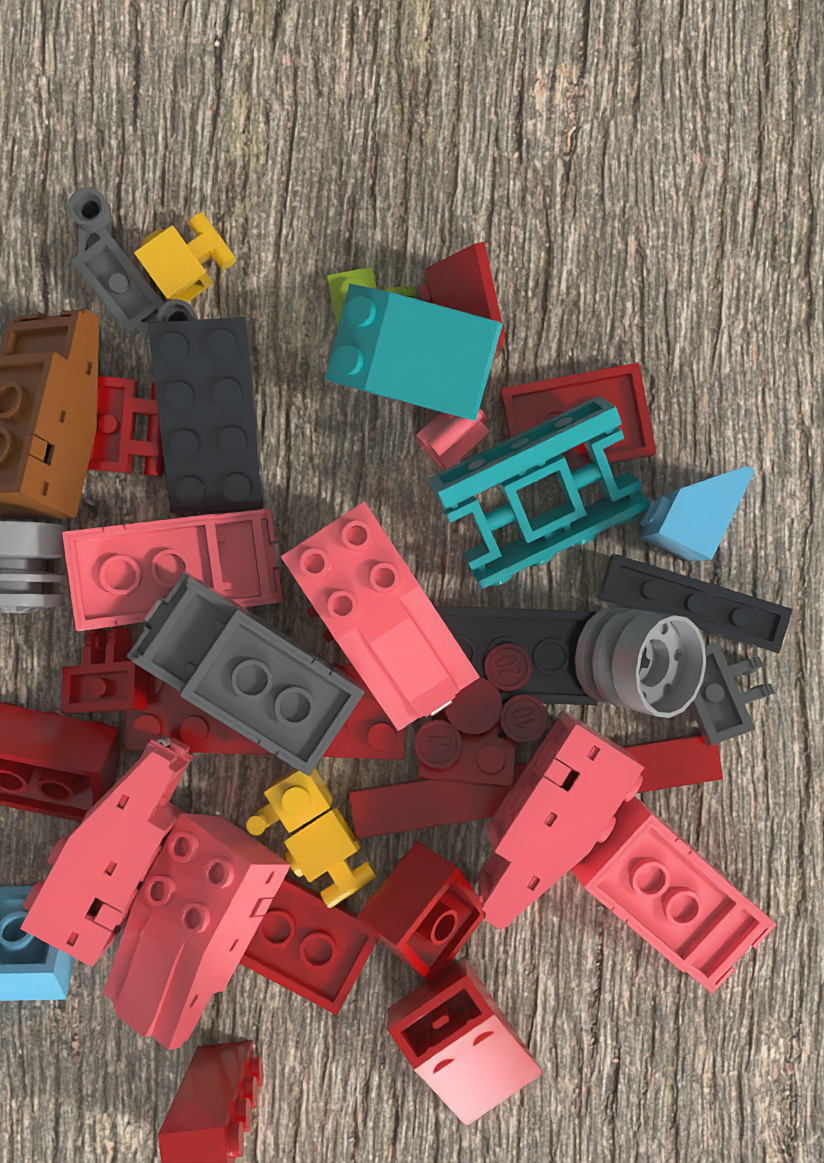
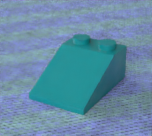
M349 283L325 380L356 390L476 421L503 324L392 292Z

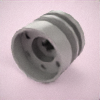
M0 521V613H36L47 608L64 605V594L41 592L42 582H64V575L42 570V560L57 559L65 556L62 532H65V525Z
M612 605L599 610L590 618L578 639L575 655L577 678L584 692L595 701L612 704L617 707L630 708L633 711L657 717L671 718L684 712L696 698L703 683L706 667L705 643L699 628L686 617Z

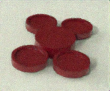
M506 643L493 648L485 660L484 669L488 680L479 677L455 694V698L451 700L453 703L445 707L450 723L443 720H434L424 724L418 730L414 740V748L421 762L432 768L450 766L458 759L462 750V739L458 730L470 735L482 734L490 730L497 723L499 717L504 733L516 742L529 743L542 736L548 725V713L543 703L530 695H517L509 699L502 708L501 696L497 690L515 691L528 682L532 673V662L530 656L522 647Z

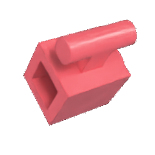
M480 408L476 421L440 412L416 435V442L444 471L460 463L488 437L490 430L485 425L489 422V419Z

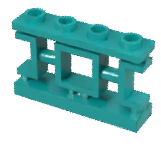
M598 395L428 478L450 523L468 514L471 515L483 543L462 552L468 564L470 573L481 589L504 584L511 579L513 574L529 566L545 564L556 553L572 545L586 544L593 540L597 533L614 525L627 524L636 519L638 513L650 508L648 498L641 492L642 485L640 480L630 472L614 479L603 451L604 448L624 439L622 430L618 428V425H621L622 422L616 406ZM584 442L591 462L570 472L566 459L561 453ZM555 472L566 502L528 520L516 491ZM598 480L602 493L606 497L584 508L578 489ZM499 484L506 504L483 514L480 504L474 495ZM514 521L522 538L499 549L492 531Z

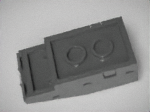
M185 570L167 596L164 595L162 600L159 598L156 600L144 618L147 621L143 626L145 630L126 656L133 663L180 691L179 696L256 744L258 743L259 746L270 753L276 754L278 758L307 776H310L365 693L357 679Z

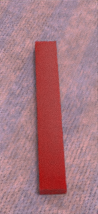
M701 733L621 746L645 767L640 774L643 776V781L637 793L723 779L718 743L707 747ZM528 761L514 763L513 784ZM416 779L350 790L349 797L356 839L493 817L511 788Z

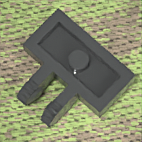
M718 641L705 646L706 667L703 683L696 698L690 704L707 747L755 730L745 705L775 694L771 683L757 685L750 688L749 691L740 694L734 678L758 671L760 667H763L762 661L757 656L728 666Z

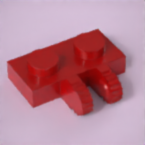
M112 627L109 633H106L102 628L91 629L89 632H86L87 635L84 636L85 641H83L85 643L83 647V665L62 667L61 714L147 710L148 671L129 661L130 659L126 657L133 647V636L128 627Z

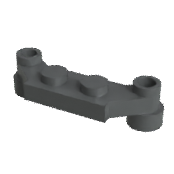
M90 187L75 191L69 199L68 210L73 220L78 224V254L71 259V262L125 330L134 337L140 332L149 334L148 323L198 320L196 312L187 302L173 299L164 303L112 238L114 220L111 214V207L104 196L98 190ZM98 213L95 218L91 219L94 214Z

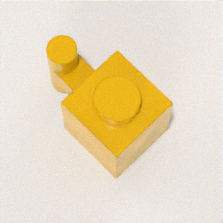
M203 212L193 216L188 223L198 236L188 244L185 243L172 225L166 230L158 229L150 233L142 241L141 248L134 252L168 301L179 299L188 303L214 284L202 266L210 258L213 257L221 270L228 269L237 260Z
M293 768L272 781L264 791L269 802L258 806L246 823L247 831L252 835H260L265 828L281 820L290 833L329 809L333 796L316 768H314L310 776Z
M338 807L332 809L284 841L288 848V851L285 852V858L291 864V869L298 877L304 875L310 883L328 871L335 883L321 891L320 894L329 908H332L378 877L376 870L369 861H366L354 870L348 863L346 858L358 851L362 844L359 839H356L354 831Z

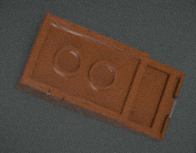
M62 309L60 315L45 316L38 312V314L15 316L14 320L10 318L7 321L0 349V517L3 519H76L97 429L99 317L88 309L68 311Z

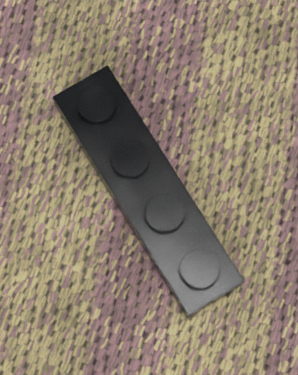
M611 554L598 595V599L627 608L686 617L699 630L778 654L780 653L793 611L792 608L617 554Z

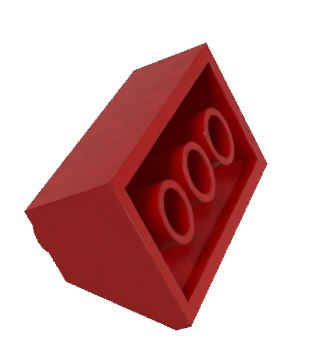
M0 702V806L82 822L86 813L114 786L120 758L119 728L109 726L100 721L89 722L65 717L52 711L41 712L17 707L8 702Z
M253 1040L197 1046L158 1133L161 1163H235L236 1158L243 1157L244 1132H249L251 1129V1109L257 1108V1087H262L264 1080L261 1056L254 1057Z

